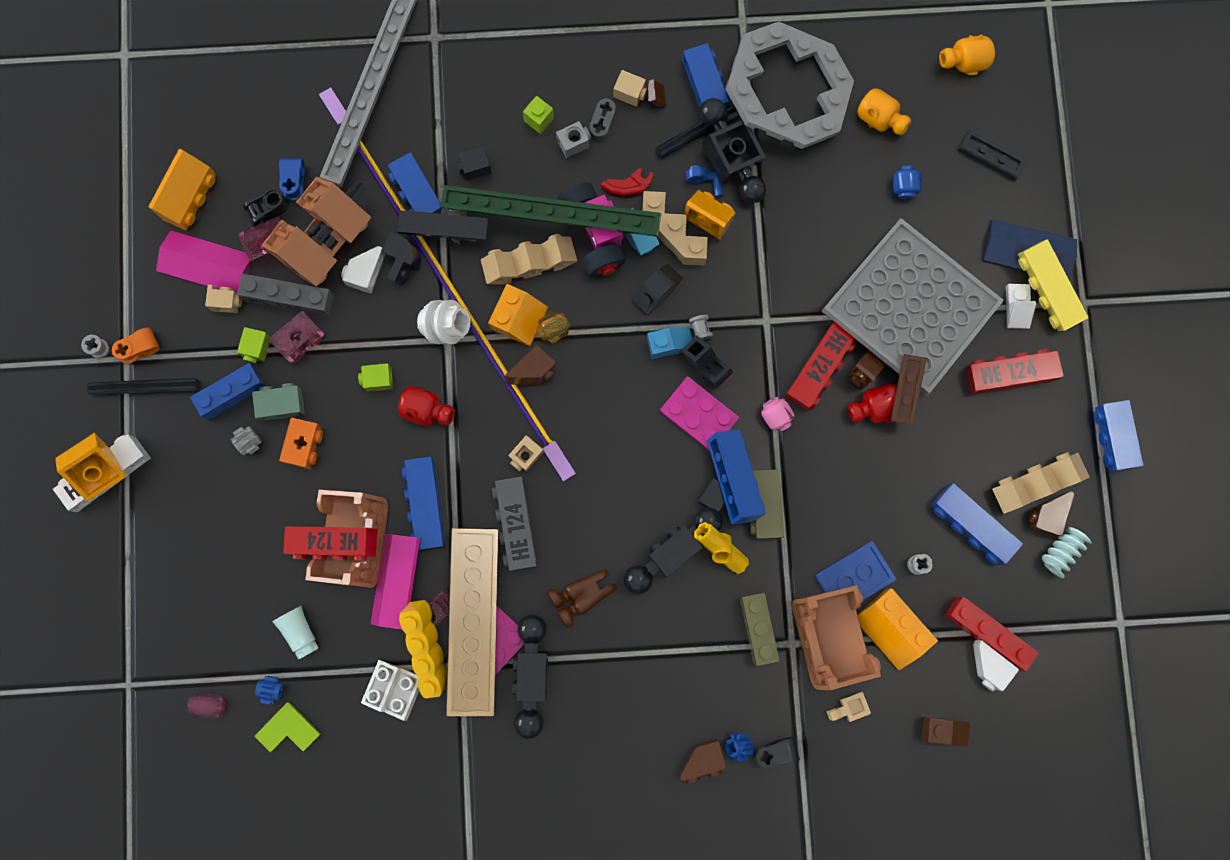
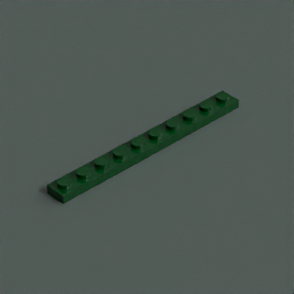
M448 185L443 187L440 205L441 208L654 237H658L661 213Z

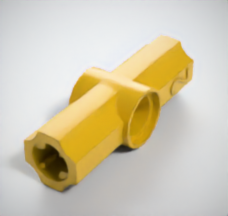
M706 522L699 524L698 528L694 531V538L712 553V560L726 565L732 572L737 574L744 572L749 565V559L732 544L731 536L720 533L711 524Z

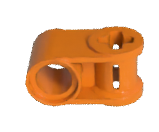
M142 328L115 342L112 346V354L123 363L131 364L156 353L160 347L151 328Z

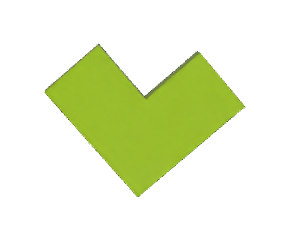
M287 702L255 737L269 752H273L288 736L304 752L321 733L290 702Z

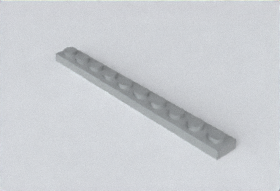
M417 0L391 1L319 178L342 187Z

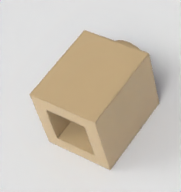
M622 70L614 86L613 97L637 107L639 101L645 99L648 91L645 88L646 79Z

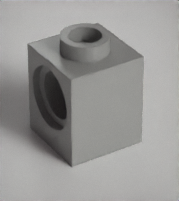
M580 121L556 132L557 142L566 158L589 148L591 136L587 127H582ZM572 136L580 138L577 142H572L569 139Z

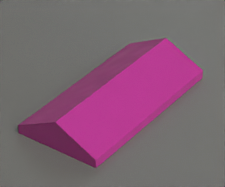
M170 231L160 246L156 271L207 287L208 285H213L218 290L220 287H229L237 293L242 273L248 274L254 255Z
M384 534L371 618L372 625L402 629L399 616L400 612L411 602L420 538Z

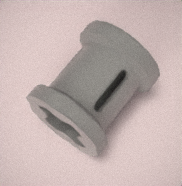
M699 315L689 319L690 324L693 325L695 337L698 336L702 340L713 337L707 322L709 319L708 315Z
M87 335L81 343L84 352L99 359L107 356L110 350L107 341L100 339L96 335Z
M926 554L914 555L909 558L907 567L915 575L928 573L933 567L932 559ZM922 560L921 565L923 568L918 569L919 564L916 561Z

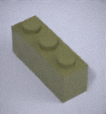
M780 469L753 471L766 514L755 522H750V534L754 535V540L784 538Z
M765 593L741 597L740 602L754 665L759 666L779 662Z

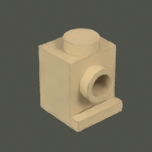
M208 285L205 306L214 312L238 313V308L242 306V299L232 288L220 287L218 290L213 285Z
M526 435L508 455L512 459L510 464L519 472L522 469L527 472L537 459L542 456L544 450ZM523 453H528L530 455L528 460H523L521 458Z

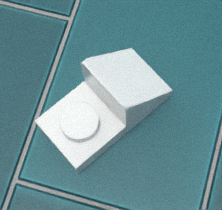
M1030 284L1006 285L1007 328L1029 329L1036 306V301H1031Z

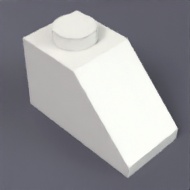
M377 246L349 260L348 266H344L341 274L346 286L372 293L386 255L381 252L382 247Z
M975 640L973 648L978 677L984 680L982 684L992 692L994 690L1004 691L1019 669L982 640Z

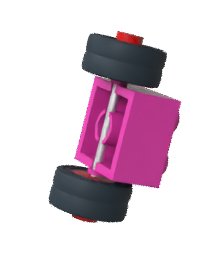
M588 182L571 186L557 197V200L614 207L611 200L607 201L605 194L598 197L594 186ZM585 227L594 247V251L583 258L588 275L590 277H599L613 273L625 263V258L620 248L622 247V239H624L623 232Z

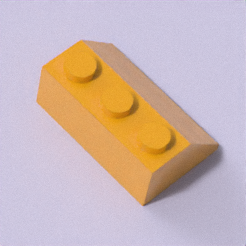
M179 149L148 207L163 221L187 231L188 227L195 221V214L198 208L204 204L208 189L214 185L216 173L203 162Z
M892 588L885 589L857 614L860 628L898 671L921 657L938 642Z

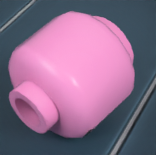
M774 397L764 403L763 410L761 411V415L772 430H786L792 425L791 421L795 416L788 402L778 397Z

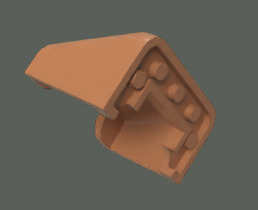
M319 490L316 504L321 513L327 514L325 527L378 529L376 557H367V561H354L353 556H347V560H332L333 556H326V560L312 559L306 568L305 580L368 588L374 587L378 581L386 530L387 500L383 497L365 493Z
M857 585L795 599L792 602V609L810 680L816 690H834L881 677V665L878 658L872 654H867L856 612V609L860 608L863 602L862 593L858 590Z

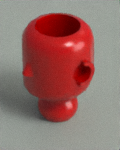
M888 383L865 391L862 397L863 402H852L848 405V413L851 420L859 423L868 417L873 423L894 422L890 420L897 385Z
M417 386L407 387L402 392L398 402V413L401 418L422 426L429 427L435 420L441 425H449L455 414V410L451 405H441V400L437 393Z

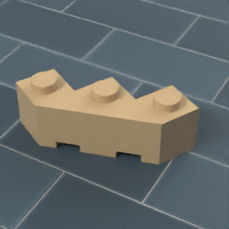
M644 191L642 210L661 213L658 238L677 256V259L683 265L705 266L708 237L685 236L686 215L665 214L666 192Z
M554 234L549 236V240L542 244H531L528 241L520 243L519 247L511 252H501V249L489 251V255L481 259L486 283L507 284L512 282V278L524 277V279L542 275L543 271L550 270L551 268L554 271H558L577 262L571 237Z
M1069 452L1057 456V461L1047 466L1041 467L1038 464L1028 468V474L1014 480L1010 476L998 481L1000 486L992 490L1003 513L1005 514L1023 507L1035 500L1089 478L1090 476L1079 453L1070 456Z

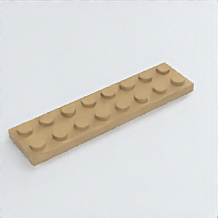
M452 528L446 716H494L498 530Z

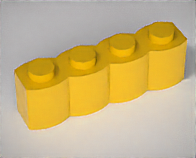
M426 600L410 602L400 612L399 621L402 630L406 634V646L412 655L413 670L419 677V691L426 699L441 696L447 687L448 670L443 664V651L437 643L438 634L436 627L431 622L432 612Z

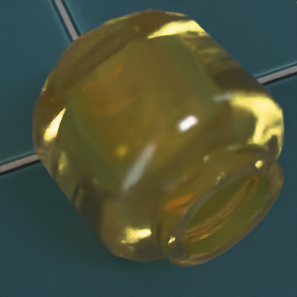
M551 311L538 320L540 328L536 329L543 341L547 339L550 343H555L569 333L568 328L571 326L562 312Z

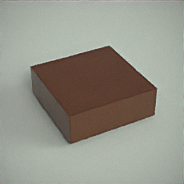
M654 79L647 81L649 102L659 108L666 106L664 85Z

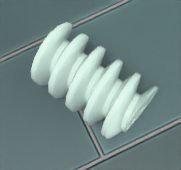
M1066 527L1064 529L1065 534L1059 536V541H1054V548H1049L1048 554L1042 556L1045 566L1060 578L1065 577L1061 572L1062 569L1070 571L1067 563L1076 564L1072 556L1074 555L1078 558L1082 556L1078 549L1087 550L1083 543H1092L1083 532L1072 527Z

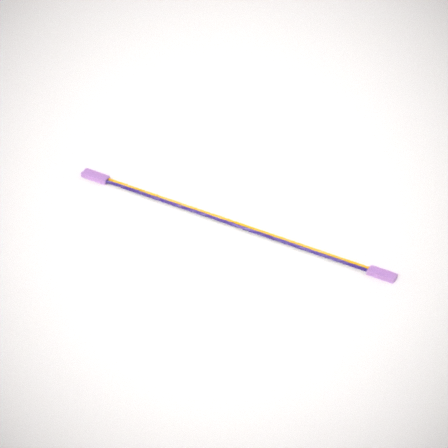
M330 87L320 93L319 96L340 127L346 110ZM360 140L357 151L399 216L400 210H406ZM411 235L450 298L458 302L468 312L472 333L505 383L508 371L422 236ZM505 383L543 443L544 452L563 482L574 476L576 473L557 443L549 438L518 387Z

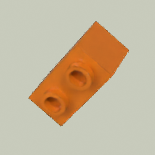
M291 418L279 461L310 470L317 460V452L315 451L317 444H320L323 438L322 427L317 423ZM304 441L307 442V445H306V446H302V447L299 446V443H300V442H301V443H303Z

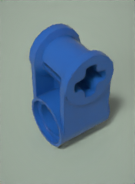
M281 158L279 160L280 190L284 193L287 200L296 202L304 193L303 158Z

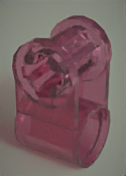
M448 587L429 603L431 612L436 616L433 623L435 627L449 617V606L444 601V599L448 603L450 601V590Z

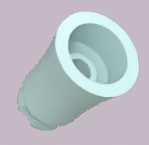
M302 606L272 621L288 642L292 652L295 651L298 659L319 648L314 641L316 639L306 621Z

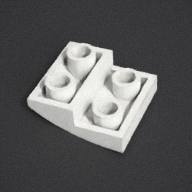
M378 660L361 703L377 711L385 712L403 721H407L419 693V677L413 672Z

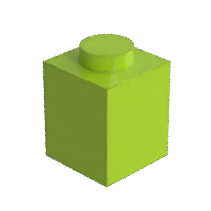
M536 96L523 111L524 122L542 134L554 120L553 108Z
M244 327L237 353L246 362L254 364L257 361L264 362L271 336L266 332Z
M388 363L361 366L362 373L358 374L359 385L363 386L365 391L393 389L392 368Z

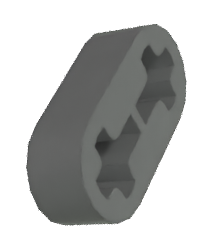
M610 99L600 100L594 111L589 128L590 135L596 140H603L607 137L615 117L616 106ZM609 106L610 111H607L606 116L603 117V109ZM600 122H603V130L596 133L595 128H598Z

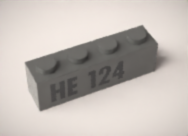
M243 273L237 295L246 302L330 317L334 295L329 289Z
M521 476L495 481L496 487H492L494 501L498 500L499 509H495L497 522L502 523L503 531L499 532L501 545H505L506 554H503L504 567H509V571L537 567L523 478Z

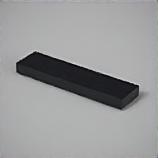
M400 210L398 233L487 242L489 219Z

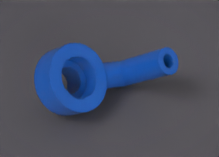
M693 165L685 172L687 183L699 184L706 180H711L715 198L723 197L722 184L716 172H707V169L701 165Z

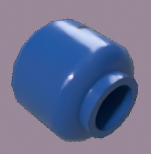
M902 166L901 170L893 174V192L898 195V198H915L916 194L921 192L922 174L920 171L914 170V166Z

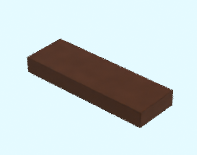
M903 354L890 421L914 425L927 358Z

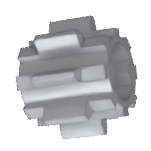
M241 426L233 432L235 436L231 438L233 445L242 455L246 453L251 455L259 449L257 445L262 442L256 432L249 426L246 428Z

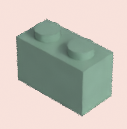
M294 383L282 384L281 388L275 389L271 386L260 387L259 391L252 392L255 418L259 421L305 415L302 389L295 386Z

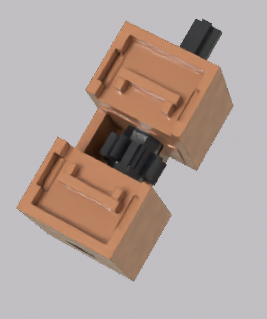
M316 177L296 201L299 206L314 218L313 221L303 232L297 226L293 227L284 220H281L261 246L300 278L317 287L318 284L326 279L328 271L336 263L337 260L333 256L345 241L351 243L359 232H362L368 226L371 216L356 204L367 190V187L359 180H356L345 194L334 183Z

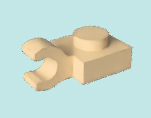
M862 691L839 699L841 707L826 711L829 720L832 721L846 716L848 722L871 714Z

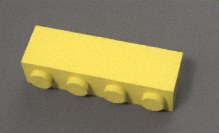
M1048 239L1018 253L1020 258L1018 259L1019 265L1024 271H1027L1030 277L1028 279L1029 284L1034 290H1037L1040 296L1039 303L1043 309H1047L1050 315L1049 322L1054 329L1065 331L1089 318Z

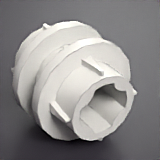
M433 300L420 311L417 319V328L433 344H455L468 333L470 316L466 309L462 308L454 300Z

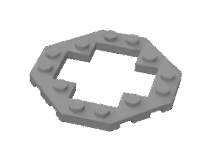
M776 22L743 34L725 89L747 127L752 129L759 128L766 131V134L779 140L786 139L793 142L794 146L803 149L831 138L841 131L854 80L833 44L784 23ZM785 44L796 62L814 56L832 90L821 93L817 97L825 115L797 126L793 124L785 108L766 114L748 80L758 77L764 72L756 55Z

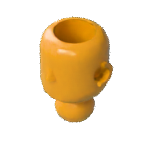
M982 34L979 36L969 35V37L958 40L954 44L953 49H943L940 52L939 61L943 68L950 69L955 65L960 72L967 75H977L978 71L986 70L993 64L995 47L992 40Z
M871 89L862 99L857 110L861 120L866 122L870 128L873 127L880 132L891 127L894 133L903 135L912 122L909 116L899 113V101L881 89Z

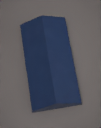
M992 219L983 262L1024 271L1019 265L1018 259L1020 258L1018 253L1048 239L1068 279H1070L1077 258V239Z

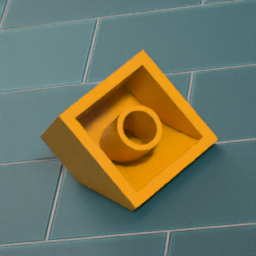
M698 190L688 200L684 215H686V220L721 240L732 223L736 212L727 203L721 204L716 201L712 194Z
M506 284L488 325L491 330L530 347L548 310V306L527 292Z
M93 433L55 458L57 472L87 502L126 477V473L110 448L96 433Z

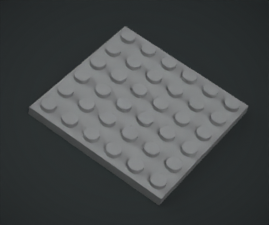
M900 218L823 308L822 312L897 373H900L903 354L927 358L921 385V392L927 396L1004 300Z

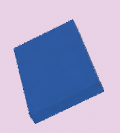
M873 541L814 575L824 592L857 585L858 590L862 593L863 600L897 580Z

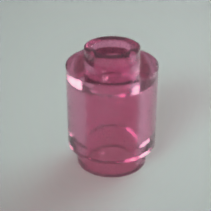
M198 693L197 695H191L188 702V713L193 714L194 717L217 719L220 714H223L225 709V701L222 700L221 695Z

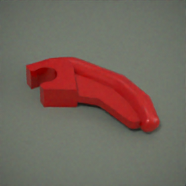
M639 168L629 178L625 180L607 179L602 182L601 187L608 193L621 197L642 194L650 186L654 173L650 172L648 178H642V169Z

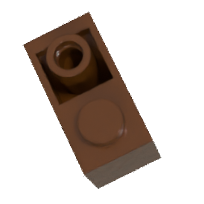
M868 350L848 373L850 381L857 387L862 386L865 388L876 378L885 364Z
M715 739L694 746L679 773L681 781L686 780L688 784L699 781V776L708 774L709 777H714L722 774L721 770L726 769L719 741Z

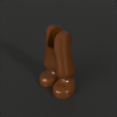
M606 569L567 584L562 592L554 588L547 590L556 609L566 602L573 600L571 605L558 610L567 629L573 626L575 615L587 613L597 603L617 590L615 583L605 586L601 590L596 583L598 581L600 582L610 575Z

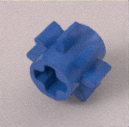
M265 676L264 680L258 681L255 697L261 698L260 703L271 705L274 704V700L279 701L281 699L283 684L278 683L279 677Z
M732 733L731 739L726 741L725 750L727 755L732 757V761L744 762L748 761V755L753 754L754 744L747 737V733Z

